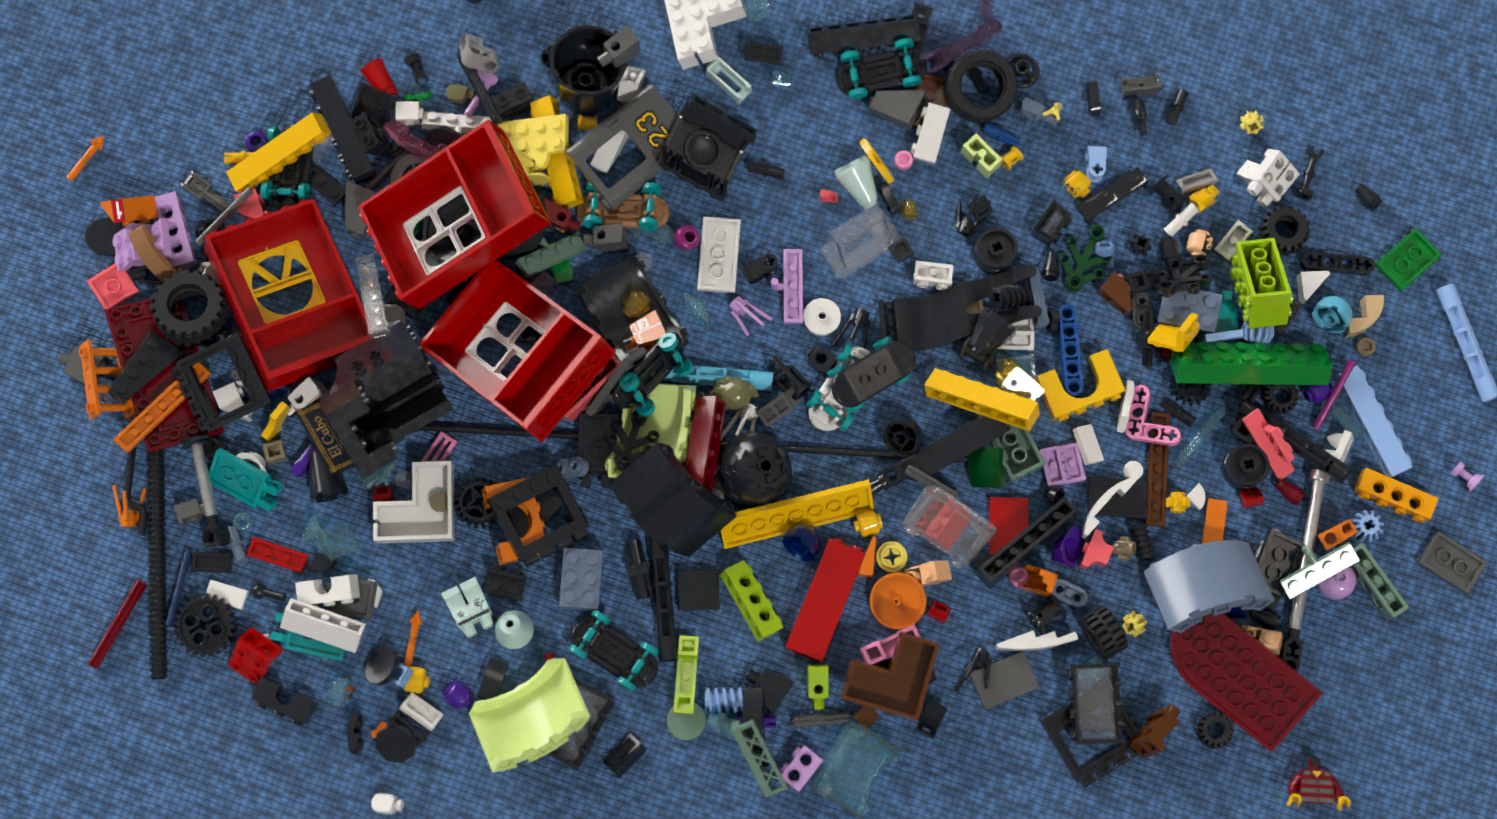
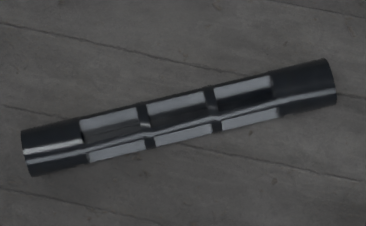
M1247 399L1242 404L1237 415L1246 417L1258 408L1267 424L1281 429L1284 434V441L1292 447L1294 453L1340 484L1343 483L1351 472L1352 468L1251 400Z
M650 536L648 541L652 566V587L654 589L659 662L677 661L678 651L674 626L668 545L666 543L661 545Z

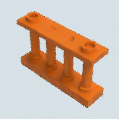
M86 340L79 347V356L82 360L87 399L86 411L89 414V420H93L101 415V411H123L125 419L136 418L131 399L125 404H100L99 393H107L112 385H97L96 374H118L119 376L122 368L115 348H93L92 340ZM94 356H116L118 367L95 366Z

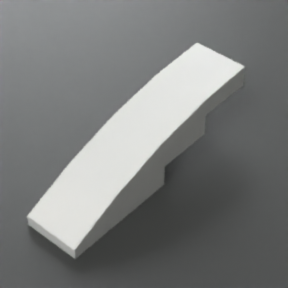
M1030 631L996 644L995 649L1004 651L1042 650L1078 640V636L1075 631L1057 638L1055 631L1036 638L1034 631Z

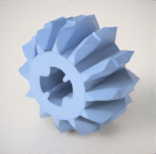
M1244 321L1241 328L1244 333L1242 338L1251 342L1268 344L1274 336V326L1249 329L1247 321Z
M1363 510L1361 513L1357 512L1355 518L1351 519L1358 530V533L1354 534L1353 537L1360 536V542L1366 539L1367 543H1370L1372 539H1379L1378 534L1383 533V530L1379 527H1382L1384 523L1378 522L1381 516L1374 517V511H1370L1369 514L1367 510ZM1367 523V527H1370V529H1365L1366 526L1364 524Z

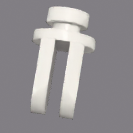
M379 793L373 797L371 804L373 810L378 813L395 814L396 811L402 812L404 801L398 799L395 795Z

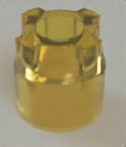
M915 201L903 202V219L912 220L918 217Z

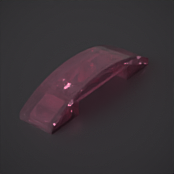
M394 119L383 126L385 132L398 145L422 158L429 159L447 147L443 143L433 146L408 134L409 127Z

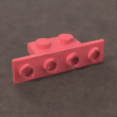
M1258 408L1244 417L1242 421L1257 446L1267 454L1270 468L1277 480L1280 481L1295 470L1290 463L1295 459L1292 454L1293 449L1284 441V434L1281 429L1267 424Z

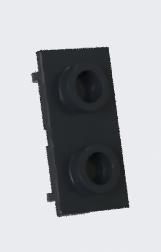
M393 285L384 297L386 303L397 304L405 310L406 316L411 320H417L425 306L418 309L410 306L405 301H400L395 294L396 288Z

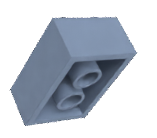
M1182 291L1176 292L1171 297H1162L1157 322L1159 324L1166 323L1180 327L1188 316L1194 313L1198 314L1199 332L1216 333L1223 295L1200 291L1198 294Z
M564 548L559 600L560 609L594 611L595 609L600 612L604 552L602 550Z

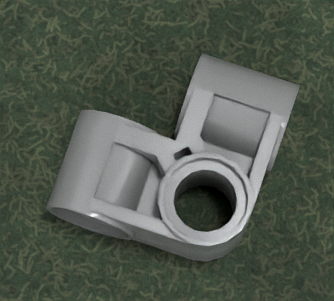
M464 33L459 43L462 63L468 68H474L489 74L495 73L499 68L496 51L483 47V39Z

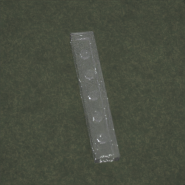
M374 254L356 257L355 262L370 339L389 334Z

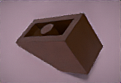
M1114 272L1101 286L1097 294L1127 317L1132 310L1129 283H1127V279L1123 275Z

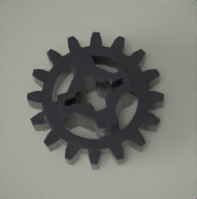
M1174 374L1169 381L1171 382L1169 384V389H1172L1171 395L1177 396L1175 400H1183V405L1189 402L1190 406L1194 402L1199 405L1201 400L1205 401L1207 395L1210 394V387L1212 385L1178 384Z

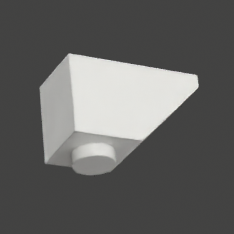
M632 66L627 67L619 84L618 101H622L625 104L641 91L646 70Z

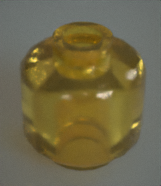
M633 291L623 301L625 307L623 311L629 318L640 319L650 310L651 300L643 291Z

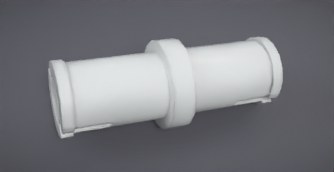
M1191 202L1180 214L1177 213L1175 215L1176 218L1164 230L1173 237L1183 226H1187L1188 221L1200 210Z

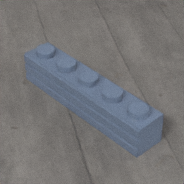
M1038 269L1034 277L1025 279L1024 282L1032 294L1030 306H1039L1042 309L1041 316L1032 319L1034 328H1045L1049 324L1050 318L1047 314L1045 295H1043V285L1040 281L1041 275Z

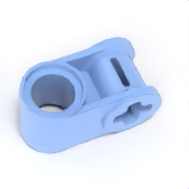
M1087 146L1086 176L1091 180V183L1100 182L1106 171L1107 147Z

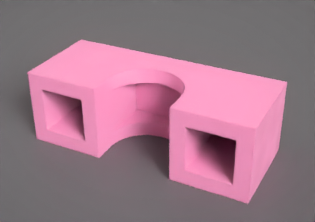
M915 624L901 630V632L920 637ZM900 631L888 638L862 647L859 651L864 662L877 665L892 658Z

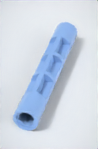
M1449 284L1437 289L1436 292L1450 321L1464 359L1467 362L1482 403L1497 398V385L1487 366L1455 285Z

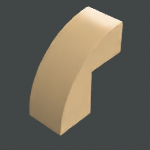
M1365 295L1360 300L1362 318H1352L1349 326L1344 331L1345 338L1364 332L1378 319L1383 309L1384 295Z

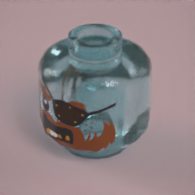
M337 677L336 680L330 682L326 698L331 700L330 705L342 708L343 704L347 705L351 702L355 689L351 685L352 681Z

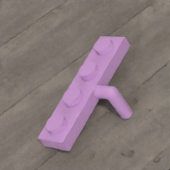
M783 249V283H778L777 278L771 279L770 288L772 290H784V324H803L802 249Z

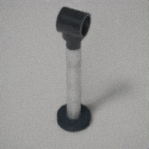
M203 435L181 441V443H184L182 448L192 450L208 525L203 531L202 541L207 547L226 546L230 541V533L226 527H223L222 523H219L203 446L211 443V441H208L210 436Z

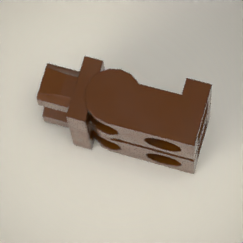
M1170 704L1167 708L1162 707L1157 712L1149 714L1146 718L1148 722L1143 724L1129 746L1143 758L1163 751L1166 746L1162 742L1168 732H1171L1180 723V720L1177 718L1181 712L1180 709L1174 704Z

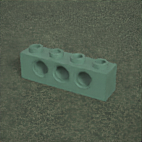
M1361 543L1354 547L1353 550L1359 561L1350 565V567H1352L1356 574V579L1387 621L1391 620L1408 609L1407 603L1365 545Z

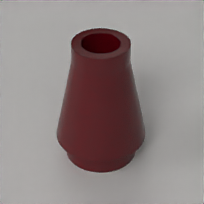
M1283 479L1275 487L1290 504L1293 503L1296 506L1306 494L1302 491V488L1290 484Z

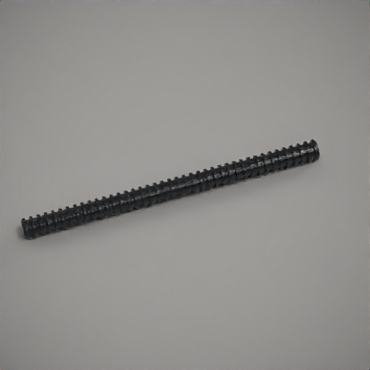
M163 450L147 453L149 455L147 457L149 461L147 463L149 467L147 470L149 473L147 484L149 485L148 491H150L148 493L150 497L148 499L150 503L148 505L150 509L148 511L150 515L148 517L150 521L148 523L150 527L148 529L150 533L148 535L150 539L148 541V544H150V547H148V550H150V553H148V556H150V559H148V562H150V565H148V568H150L148 580L151 581L149 583V587H151L149 589V593H151L149 595V599H151L149 601V605H151L149 607V611H151L149 617H151L149 623H151L149 629H151V632H149V635H151V638H149V641H151V644H149L151 648L149 651L151 654L149 657L151 660L149 672H152V675H150L152 679H166L168 677V674H166L168 662L165 660L167 659L165 655L167 653L165 649L167 647L165 643L167 641V637H165L167 635V631H165L167 628L165 626V617L167 616V613H165V610H167V607H165V604H167V601H165V598H167V595H165V592H167L165 580L167 578L164 576L166 574V570H164L166 568V564H164L166 562V558H164L166 556V552H164L166 550V546H164L166 544V540H164L166 538L164 534L166 532L164 528L166 526L164 522L166 520L164 516L166 513L164 510L166 499L164 498L165 492H163L165 490L163 486L165 484L163 480L165 478L163 474L165 472L163 468L165 466L163 462L165 460V457H163L165 451Z

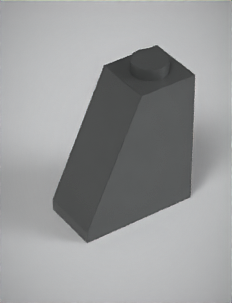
M923 90L877 91L875 96L870 98L868 106L872 115L911 131L927 101V96Z
M347 181L345 192V228L351 238L366 240L368 235L366 229L368 227L360 218L359 214L361 212L358 205L377 193Z

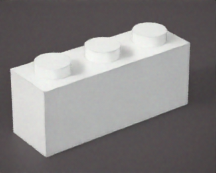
M929 103L928 107H923L921 118H924L923 125H918L916 136H919L917 143H913L911 154H914L913 159L935 165L950 108Z

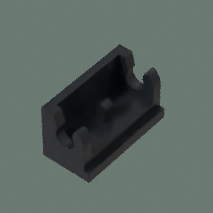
M746 41L744 60L781 65L783 46Z

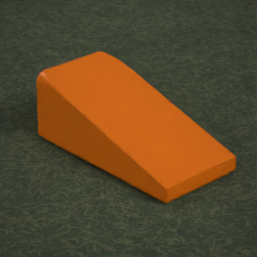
M874 536L871 539L857 577L871 578L873 576L876 537Z

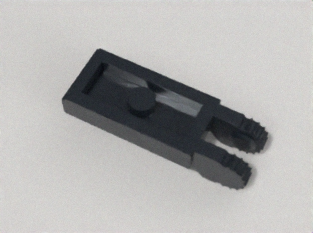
M312 163L311 169L315 174L310 177L309 185L336 207L345 198L346 190L322 169H318Z

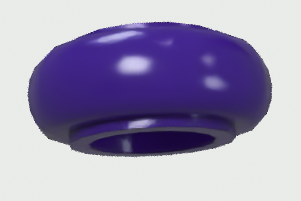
M258 131L251 132L245 139V147L251 153L256 152L268 143L266 135ZM254 139L262 140L261 144L257 147L251 145Z

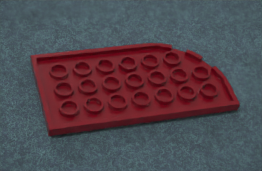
M1213 613L1201 617V622L1191 626L1182 633L1172 631V657L1178 672L1185 682L1270 752L1277 747L1323 694L1314 684L1225 613L1215 616Z

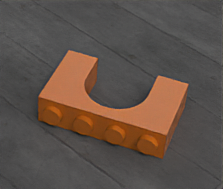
M528 478L485 486L481 490L485 508H491L487 502L488 498ZM534 497L517 506L524 511L528 519L527 532L520 539L524 546L544 537L545 525L539 516L540 504ZM509 542L499 543L495 546L499 566L518 562Z

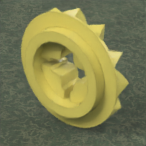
M886 542L879 547L876 561L879 567L886 572H897L905 566L907 552L897 542ZM889 549H891L893 555L899 556L894 559V565H892L890 559H884L889 556Z

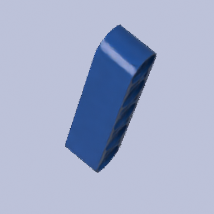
M1065 304L1059 310L1060 322L1058 324L1062 385L1066 393L1077 398L1083 390L1077 314L1074 306ZM1062 312H1069L1071 318L1063 317ZM1070 330L1072 336H1066L1063 331ZM1071 348L1074 351V355H1068L1065 349ZM1067 367H1073L1076 373H1069ZM1069 385L1076 386L1077 392H1071Z

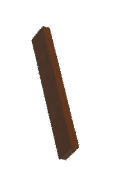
M1151 412L1150 424L1170 426V414ZM1151 429L1149 431V438H1156L1158 436V430ZM1162 430L1161 440H1163V436L1169 437V435H1165L1164 430ZM1149 443L1148 485L1145 524L1149 527L1164 528L1169 446Z

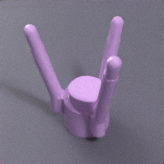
M740 296L736 297L729 305L732 309L731 314L735 317L746 336H749V332L740 319L739 314L743 316L747 313L761 326H764V323L749 308L769 321L772 320L770 316L750 304L746 299L743 300Z

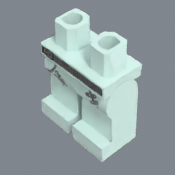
M476 577L459 584L468 601L467 604L458 586L441 593L459 629L468 638L477 634L474 624L481 622L484 630L494 626L491 617L493 614Z

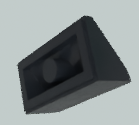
M629 733L602 762L620 778L647 749Z

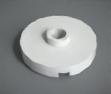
M824 298L811 301L806 306L803 314L805 326L810 333L816 336L831 334L837 330L841 320L839 307L833 301ZM824 314L826 317L824 319H820L819 315Z

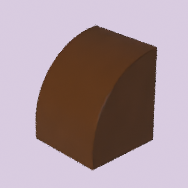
M864 705L852 720L867 732L880 716L872 707Z

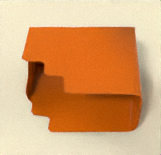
M1027 565L1025 569L1029 574V581L1024 586L1020 585L1017 588L1043 598L1052 594L1058 575Z

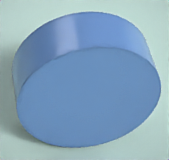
M1100 240L1095 245V253L1102 257H1109L1113 255L1115 246L1108 240Z

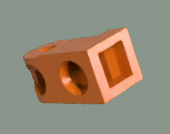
M1348 519L1317 536L1325 549L1329 550L1358 533V530L1351 519Z

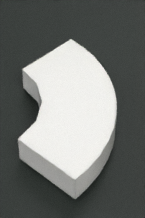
M1130 380L1126 382V391L1123 393L1118 414L1117 431L1122 433L1125 432L1129 420L1131 403L1135 392L1134 381Z

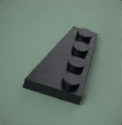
M151 331L110 387L107 394L125 404L142 390L146 384L155 379L158 374L167 369L176 359L180 358L184 351Z

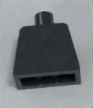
M751 669L745 677L747 681L754 685L753 688H764L765 708L772 715L795 683L768 669H765L762 675Z

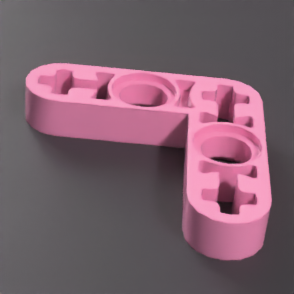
M1136 386L1134 388L1135 392L1131 403L1129 420L1125 429L1127 437L1135 441L1168 446L1178 445L1181 441V434L1177 428L1146 423L1151 394L1146 386ZM1141 390L1146 394V396H1142V404L1139 403V396L1137 395V393H1141ZM1141 408L1143 414L1140 417H1134V409ZM1133 421L1137 422L1136 428L1139 431L1135 432L1134 435L1130 431L1134 428ZM1151 429L1158 430L1156 438L1148 437V432ZM1162 430H1164L1165 435H1171L1174 432L1177 438H1173L1170 441L1169 437L1163 436V440H1161Z

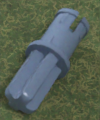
M228 526L227 529L230 533L228 548L232 550L236 564H242L248 560L243 548L244 542L240 540L236 527Z

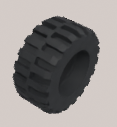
M183 270L182 274H178V272L173 273V277L170 279L166 277L163 280L164 284L157 286V294L154 293L151 299L153 302L151 304L153 319L165 338L169 341L173 340L179 346L184 343L185 347H192V344L201 346L204 341L211 342L214 335L219 336L222 333L220 328H225L227 324L225 318H229V305L223 289L216 279H212L207 273L202 275L201 271L194 270L193 273H190L189 270ZM200 296L208 301L205 312L195 320L180 321L173 316L175 306L186 297Z

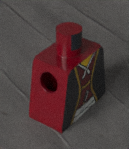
M545 198L544 203L547 209V216L551 222L547 229L560 234H564L565 229L576 233L580 222L571 219L573 212Z

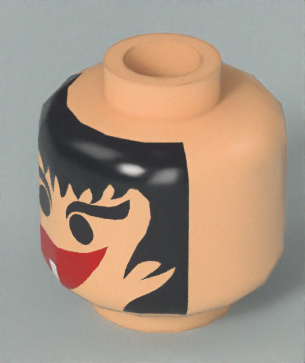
M1195 230V232L1189 235L1186 250L1193 258L1197 255L1208 256L1211 252L1213 238L1205 230Z

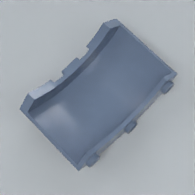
M1223 540L1204 544L1196 543L1190 548L1152 563L1144 571L1168 630L1182 633L1191 626L1201 622V617L1213 613L1214 616L1230 612L1233 607H1240L1241 610L1261 611L1274 601L1273 595L1248 542Z

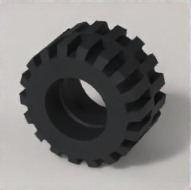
M1282 205L1281 208L1277 206L1273 210L1271 209L1258 228L1260 229L1258 237H1262L1261 239H1275L1280 256L1283 254L1289 256L1291 253H1296L1309 237L1310 228L1308 227L1310 223L1305 220L1307 216L1305 214L1302 215L1300 209L1294 210V206L1287 208V205ZM1284 223L1292 229L1293 238L1286 239L1279 236L1275 230V224Z
M1100 606L1081 618V625L1087 639L1095 651L1104 659L1108 660L1128 648V640L1122 626L1106 607Z

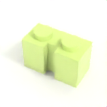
M977 133L963 145L961 154L970 163L974 160L978 163L976 169L986 179L1000 167L1003 160Z

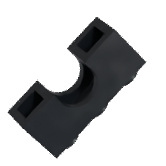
M262 677L251 699L256 700L255 705L266 709L268 706L274 709L273 714L282 718L284 715L291 717L290 722L299 726L302 723L308 725L318 703L297 694L292 703L284 705L280 701V693L283 686Z

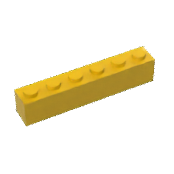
M550 95L530 103L532 118L561 115L558 100ZM566 153L551 154L550 162L545 170L550 177L548 184L553 191V202L566 209L583 204L584 199L573 161Z
M310 113L226 173L236 192H243L247 187L254 189L256 185L261 184L263 181H268L272 174L281 172L287 164L297 161V157L310 152L316 144L325 142L327 140L326 137L332 133L322 114Z
M935 368L924 384L926 396L1027 431L1031 430L1040 415L1038 402L1033 399H1027L1015 393H1008L997 387H990L979 381L975 382L963 376L951 374L946 370Z

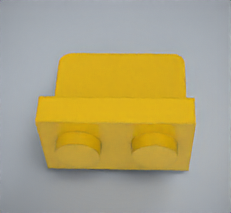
M1191 313L1180 327L1160 323L1148 337V343L1156 347H1165L1176 352H1183L1199 332L1198 314Z

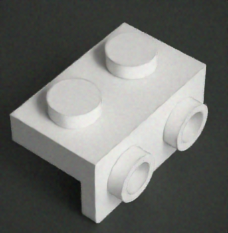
M916 261L913 284L920 288L936 287L937 290L951 288L953 265Z

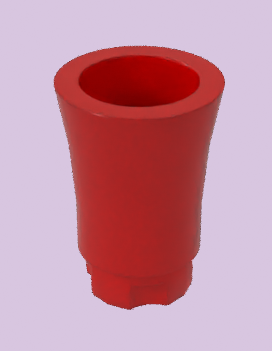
M382 58L369 62L360 70V73L371 86L393 95L398 94L395 88L396 85L391 79Z

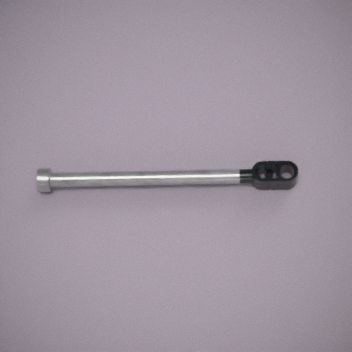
M1312 469L1309 480L1313 482L1303 539V543L1312 551H1314L1324 485L1328 484L1330 476L1320 469ZM1303 552L1300 557L1298 570L1310 564V561ZM1307 590L1293 598L1287 640L1283 641L1279 656L1285 662L1291 663L1292 668L1296 671L1300 667L1303 649L1299 636ZM1292 644V647L1295 648V650L1291 651V648L1288 647V645Z

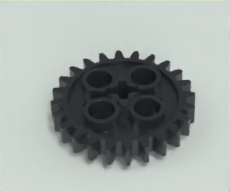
M206 593L205 597L202 594H198L197 599L191 596V603L184 601L185 608L178 607L181 614L174 615L179 619L177 622H173L174 625L178 626V629L173 631L174 633H179L176 640H182L180 647L187 646L186 652L193 650V656H197L199 652L201 657H205L206 653L209 657H212L214 652L221 654L220 648L228 649L225 643H233L230 636L237 635L232 632L233 629L238 628L237 625H233V622L238 620V618L231 616L235 613V610H228L231 604L227 603L224 605L225 598L218 600V595H213L211 598L210 593ZM209 607H212L214 610V614L211 617H208L206 613ZM191 616H194L196 618V623L194 626H191L189 624V619ZM219 616L221 617L219 621L208 624L206 626L207 629L201 628L190 634L191 630L203 626L205 622H211ZM218 624L222 627V632L219 635L215 633V627ZM200 633L204 635V641L201 644L197 640Z

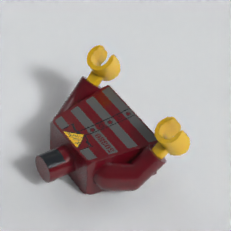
M1309 758V770H1299L1288 784V806L1291 805L1292 801L1296 803V808L1299 807L1300 803L1336 804L1337 801L1338 810L1342 809V804L1346 805L1347 809L1350 807V799L1345 797L1341 786L1335 776L1331 774V771H1321V759Z

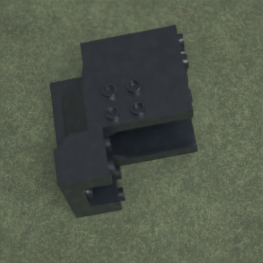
M403 321L334 358L337 364V373L332 389L319 396L321 400L320 406L324 415L363 479L398 459L395 453L398 451L395 443L402 441L410 433L420 431L426 424L453 410L442 391L445 388L436 371L434 373L431 372L430 367H432L430 360L427 356L423 358L421 352L424 350L410 325L405 326Z

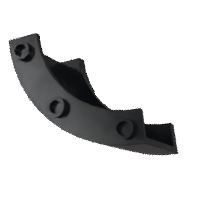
M633 253L574 288L584 307L593 316L591 319L599 333L616 351L614 355L617 356L620 362L639 349L638 346L630 350L626 349L623 340L633 336L629 326L656 310L666 333H677L682 339L683 347L689 344L686 337L688 335L686 328L683 325L680 326L665 306L667 304L662 294L658 295L644 270L646 268L645 263Z
M655 443L610 483L621 505L625 503L631 511L630 517L661 545L666 543L672 547L671 550L683 556L690 557L737 517L733 504L729 500L714 495L704 488L697 479H694L679 462L673 448L668 444Z

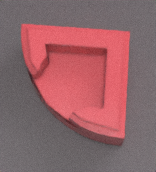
M820 190V202L837 203L838 194L830 190Z

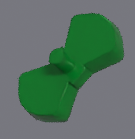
M429 91L423 94L405 95L404 99L405 102L417 100L421 105V100L432 99L433 94Z

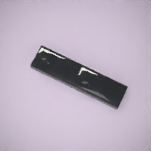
M1136 167L1078 204L1076 209L1084 220L1088 222L1148 184L1149 181L1139 167Z

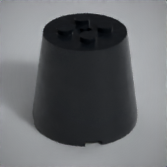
M581 25L570 28L561 37L556 39L551 49L550 66L558 98L568 110L577 114L588 115L601 111L609 103L625 73L626 63L615 68L611 62L604 67L598 62L597 57L605 52L603 44L613 37L611 32L601 27Z

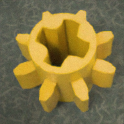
M1172 492L1171 497L1166 498V507L1171 509V513H1185V509L1190 507V498L1185 497L1184 492Z

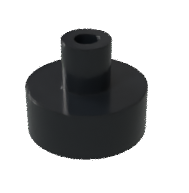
M1053 486L1050 490L1045 491L1044 496L1047 497L1048 503L1054 506L1065 497V491L1061 487Z

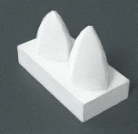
M1344 430L1343 434L1336 433L1327 437L1329 443L1336 450L1326 451L1342 462L1345 461L1354 440L1352 432Z

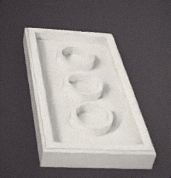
M703 217L697 291L735 294L741 219Z

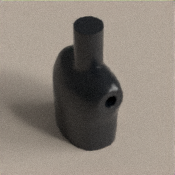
M1142 99L1135 100L1130 104L1133 123L1138 127L1140 136H1145L1148 134L1145 126L1147 111Z

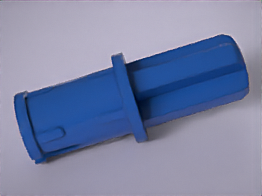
M990 122L987 123L983 133L997 139L998 142L1002 141L1010 146L1017 147L1020 142V138L1006 132L1005 128L1001 129Z

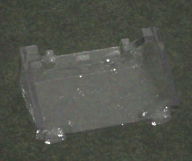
M925 486L901 526L906 528L905 532L910 536H922L948 554L952 561L951 564L960 570L961 568L966 569L997 531V528L992 523L938 486Z

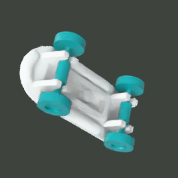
M848 343L840 352L837 358L839 362L836 366L844 364L846 368L871 352L865 348L853 347ZM828 377L820 390H815L806 403L809 407V419L820 430L831 431L838 428L844 432L853 421L854 416L848 413L846 407L841 406L834 399L831 390L834 377Z

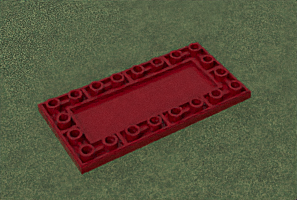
M152 298L104 309L122 371L151 331L184 351L180 358L176 359L167 369H164L155 379L146 384L142 390L131 398L136 417L176 380L171 370L177 366L175 362L199 351L196 344H192V347H185L184 343L179 346L173 340L169 341L165 338L152 316ZM182 299L175 306L173 316L180 321H189ZM207 378L201 386L216 418L220 416ZM189 397L143 440L147 453L182 445L184 443H181V441L191 437L203 435L212 437L223 434L224 429L221 427L210 433L208 430L201 432L195 421L201 416L199 414L193 417L187 404L188 401L192 400V397Z

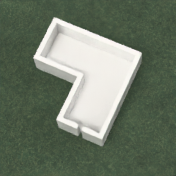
M665 0L677 58L683 70L699 65L694 54L696 52L703 64L719 59L712 27L747 17L743 0Z
M452 461L412 462V501L373 502V520L380 522V525L373 523V541L375 543L455 541L454 464ZM442 492L448 496V509L446 511L436 512L431 508L430 498L434 493Z

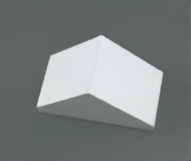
M1329 271L1301 272L1296 277L1299 303L1301 305L1307 301L1329 276Z

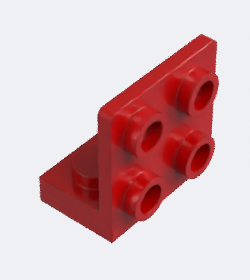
M251 627L238 639L228 666L258 686L261 678H265L270 664L281 655L283 648Z

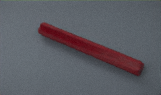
M136 580L88 662L89 666L95 669L99 668L145 590L147 584L143 581Z

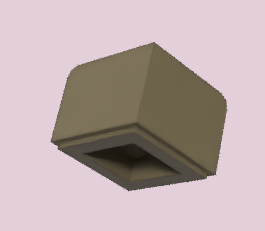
M282 439L262 444L266 461L269 465L288 460Z

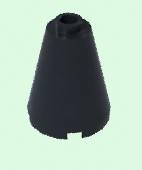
M314 449L313 453L310 454L311 502L313 503L314 500H316V503L329 502L338 499L337 496L340 494L343 497L348 495L349 490L341 473L331 477L316 449Z

